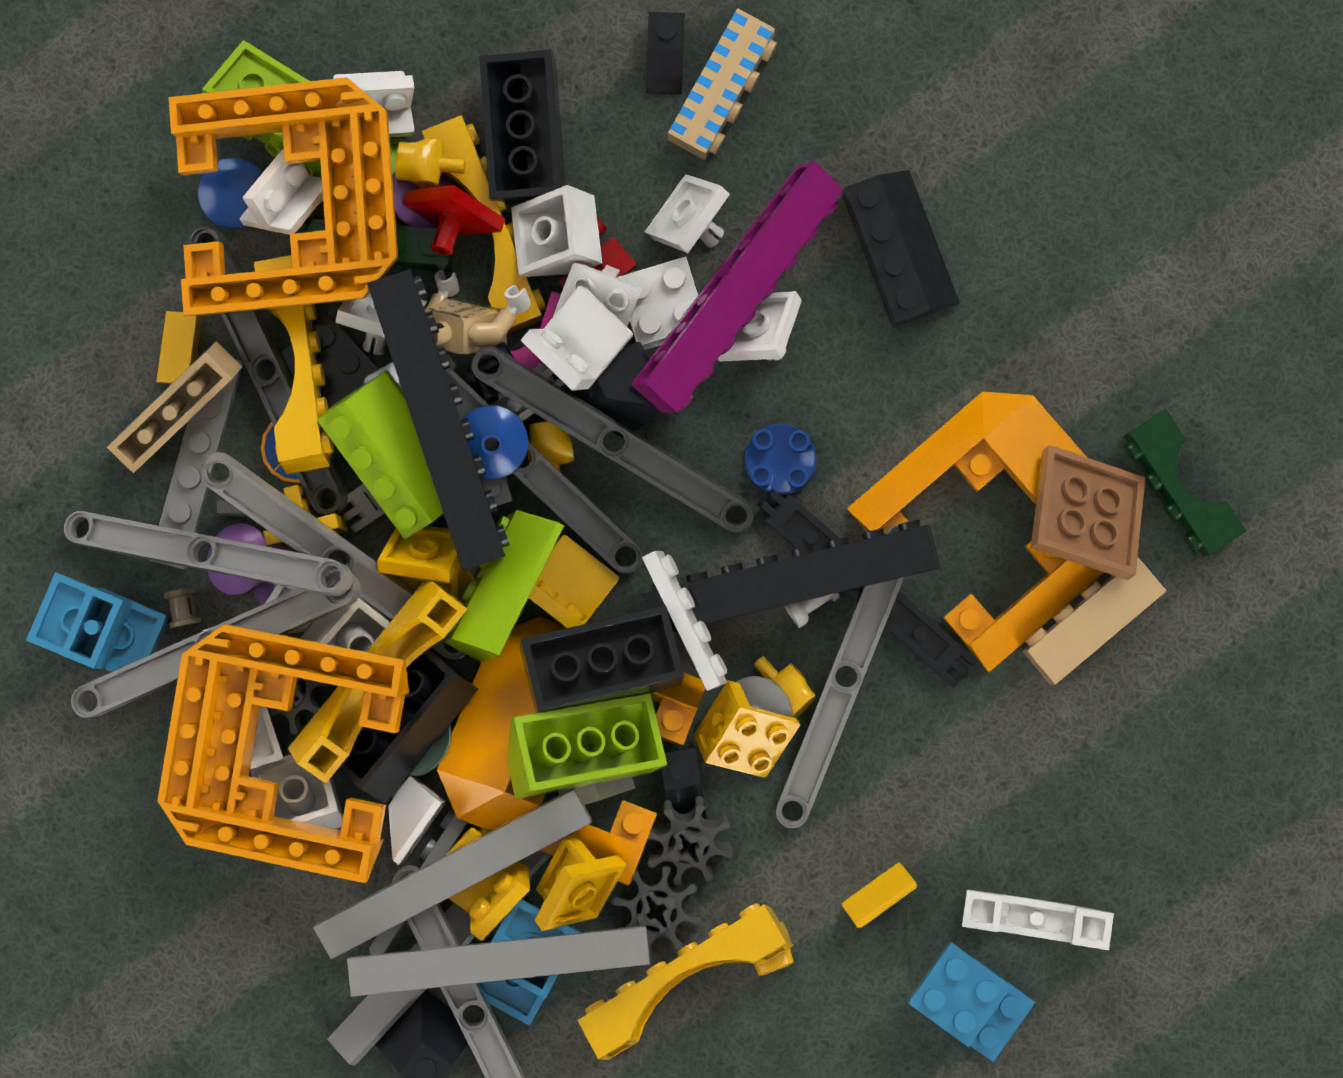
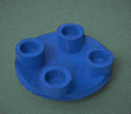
M234 157L218 161V172L204 173L199 184L198 198L205 215L215 224L225 228L238 229L249 227L243 225L240 221V217L248 208L242 197L261 176L263 171L253 162L243 158Z
M785 423L768 425L756 431L749 441L745 452V467L752 482L767 493L774 489L780 495L791 494L803 488L812 478L817 463L815 446L808 434L796 426Z

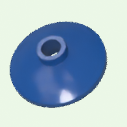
M488 405L472 410L463 418H468L475 438L468 441L472 456L480 454L486 475L480 478H502L514 472L521 465L528 449V436L522 421L513 412L500 406ZM494 437L499 441V445L495 450L485 448L484 443L487 438Z

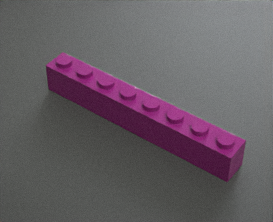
M815 161L798 164L631 383L661 413L679 412L689 405L693 398L691 393L699 383L704 382L710 377L714 371L712 365L720 355L725 354L731 349L735 343L733 337L740 328L745 327L752 321L756 315L754 309L761 300L766 299L773 293L777 286L775 281L781 273L786 272L794 265L797 260L796 253L802 245H806L815 237L818 232L816 227L821 220L828 217L838 205L836 200L844 190Z

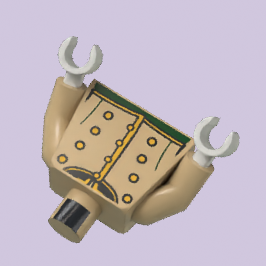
M439 270L434 276L438 293L432 295L425 313L433 312L439 333L433 334L437 349L444 347L446 351L470 354L477 352L478 349L484 346L495 347L501 342L507 345V332L516 320L515 314L527 311L531 306V302L526 289L523 288L519 293L515 285L507 288L504 293L509 304L506 309H499L456 298L448 299L447 297L456 295L460 289L456 273L453 272L452 276L446 280L444 270Z

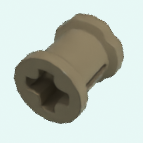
M182 588L163 593L164 599L169 601L172 622L169 623L170 629H180L203 623L202 617L197 616L193 596L196 594V588Z

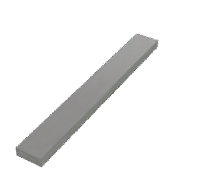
M574 787L316 923L313 929L330 959H333L592 823L593 819Z
M537 851L520 860V862L529 867V878L551 855ZM453 903L444 914L459 944L468 945L475 937L470 933V915L456 903ZM417 942L410 951L421 950L419 943ZM426 989L368 995L327 1040L349 1065L355 1066Z
M646 926L349 957L347 964L350 995L352 997L650 965Z

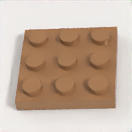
M1052 445L1047 446L1042 450L1031 548L1127 580L1134 577L1137 567L1146 477Z

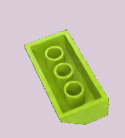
M385 370L332 405L317 419L318 423L404 539L444 514L403 390L388 370Z
M519 510L510 513L507 517L502 515L496 526L503 524L510 546L503 548L505 552L504 557L477 565V567L481 568L475 580L469 579L460 595V598L464 600L463 605L467 608V611L446 635L443 642L481 663L498 657L564 525Z
M651 693L511 718L507 764L515 799L649 774L667 766Z

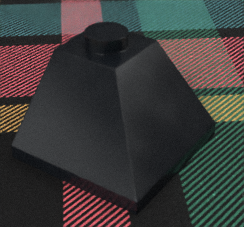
M640 342L621 350L589 389L571 390L573 395L632 431L637 430L662 414L631 385L649 361ZM611 431V432L615 433L616 435H618V436L621 437V438L624 437V436H623L620 432H618V431Z
M425 990L375 1045L405 1078H443L468 1045V1042L452 1010Z

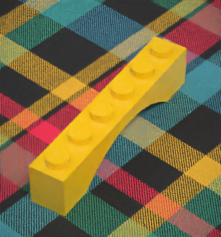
M461 115L422 131L424 139H436L443 143V158L465 159V173H444L447 177L453 179L473 198L501 215V211L507 209L504 202L490 201L487 180L486 156L479 158L474 146L480 144V140L473 123L466 125ZM504 222L501 232L492 233L495 267L488 300L491 307L506 309L509 304L504 293L507 288L515 285L519 293L523 288L526 289L531 302V306L527 311L515 314L516 320L507 332L509 334L542 321L543 318L540 311L546 309L539 288L532 291L527 280L528 277L519 276L514 247L513 223L505 225Z
M291 255L254 262L255 272L292 268ZM315 304L268 308L267 310L277 317L287 329L295 356V376L292 392L282 416L274 427L278 463L287 475L330 467L329 453L334 452V444L317 421L329 407L326 398H321L320 386L325 385V375L322 365L317 364L316 353L321 352V344L317 331H313L312 320L317 319Z
M425 579L366 652L406 660L407 668L423 652L444 639L467 611V608L436 581ZM338 686L287 748L299 766L325 784L350 755L354 742L362 726H359L365 691Z
M758 903L747 907L739 913L741 919L730 926L727 923H723L715 927L708 933L710 938L697 945L696 942L686 945L677 952L679 957L672 962L666 964L665 961H662L646 971L648 976L638 983L634 980L629 981L616 989L617 996L606 1003L602 999L588 1006L585 1009L586 1015L577 1021L597 1058L600 1060H610L639 1042L644 1026L656 1005L673 987L685 978L705 968L725 963L745 962L763 965L791 948L793 944L773 909L765 904L759 906Z

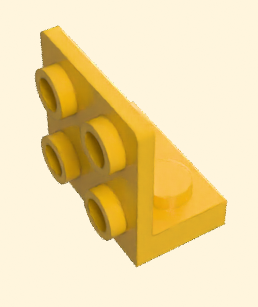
M562 535L555 543L528 598L565 627L579 626L588 621L619 581V576L567 535Z
M728 680L694 733V738L705 763L764 778L768 776L800 727V724L796 718L751 707L740 683Z
M470 828L447 854L483 836V834L474 828ZM518 861L448 898L469 913L470 933L482 941L529 892V867Z

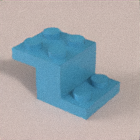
M55 572L26 641L93 669H106L113 672L155 652L169 615L104 588L92 587Z
M521 899L505 916L491 942L580 933L581 931L570 925L542 931L534 921L540 909ZM559 974L479 983L489 1004L530 1026Z
M951 941L946 945L907 1000V1003L967 1047L972 1046L992 1062L997 1058L1036 1003Z

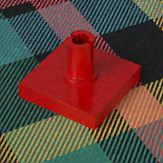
M455 185L406 191L402 203L437 226L430 249L444 256L453 254L457 236L501 232L505 222L504 217Z

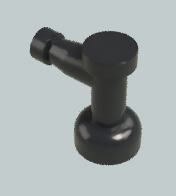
M504 342L495 346V348L514 358ZM492 356L480 363L478 367L482 372L491 374L499 368V361L495 356ZM466 367L461 370L467 384L472 389L478 387L488 404H494L499 400L497 391L479 380L474 375L472 369Z

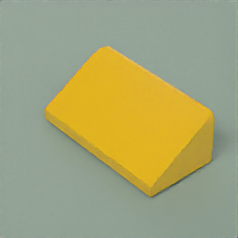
M166 311L157 383L172 384L196 361L202 323L201 315L185 317L183 312Z
M898 862L841 904L857 928H862L915 890L917 884L903 865Z

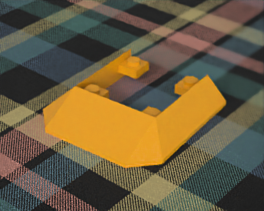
M347 77L169 97L171 134L176 136L178 173L184 176L218 172L216 139L283 132L284 160L286 163L295 164L321 161L325 217L324 231L290 234L292 268L225 275L223 243L218 241L183 245L186 279H181L183 316L365 299L370 293L367 283L381 279L398 259L388 112Z
M981 392L851 504L847 510L866 532L884 528V533H886L893 525L909 522L900 510L952 465L976 492L1004 469L1036 505L1043 449L1052 445L1084 457L1087 456L1033 395ZM1030 541L1024 547L1047 572L1041 580L996 619L991 617L972 594H969L942 618L989 673L1104 572L1032 549Z
M540 616L513 627L498 657L480 664L472 683L478 688V691L461 710L451 734L448 752L437 768L438 775L457 819L491 832L542 805L546 793L515 799L507 764L511 718L535 713L520 652V640L566 629L567 627ZM684 673L685 677L681 686L651 693L652 700L660 703L656 718L661 739L680 747L684 745L705 690L701 679ZM622 800L610 833L588 824L571 834L577 835L595 859L618 855L626 864L618 882L629 886L657 813ZM563 838L539 851L554 856Z
M223 624L181 656L158 803L188 846L366 883L384 839L380 838L386 805L355 798L346 799L341 830L274 816L279 783L249 776L260 707L283 711L292 710L297 678L365 691L359 726L397 733L400 728L405 695L409 694L406 660Z

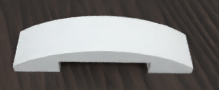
M967 890L962 927L992 932H1007L1109 950L1114 913L1051 901Z

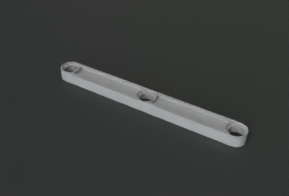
M216 452L205 458L201 469L203 483L297 552L328 558L330 553L336 550L346 552L350 559L345 565L348 566L351 573L360 582V597L389 618L393 619L416 591L395 575L378 573L376 561L231 456ZM222 463L227 466L230 474L225 479L217 480L209 475L208 468L212 464ZM334 568L328 573L330 575L340 571L338 568ZM444 639L431 646V648L448 659L457 660L466 655L457 649L447 647L443 642Z
M84 511L72 513L64 524L66 538L84 547L330 596H340L346 593L352 584V573L348 566L333 559ZM87 520L89 530L85 536L79 538L76 533L77 527L81 521ZM209 543L212 547V554L207 561L200 562L198 552L203 545ZM338 568L341 574L340 580L336 586L328 588L325 582L326 575L330 570Z
M898 524L890 527L885 535L898 531ZM904 577L865 586L862 590L777 803V819L785 827H800L806 822ZM843 666L852 667L857 673L855 683L847 687L840 685L835 677L839 668ZM788 801L800 803L803 808L802 816L793 821L786 819L782 814V807Z
M340 572L326 576L325 582L328 588L334 587L336 581L340 579ZM352 574L350 593L344 600H340L336 596L300 589L294 590L78 687L71 697L72 709L78 716L89 718L101 716L177 682L182 654L223 624L284 635L352 605L360 596V582ZM88 691H92L97 697V706L93 711L87 710L83 704V697Z
M412 865L401 867L394 875L392 883L398 881L401 876L411 874L420 868ZM439 903L407 919L421 950L460 945ZM479 983L440 987L485 1078H525ZM470 1005H478L483 1009L485 1016L478 1023H470L464 1018L463 1011Z

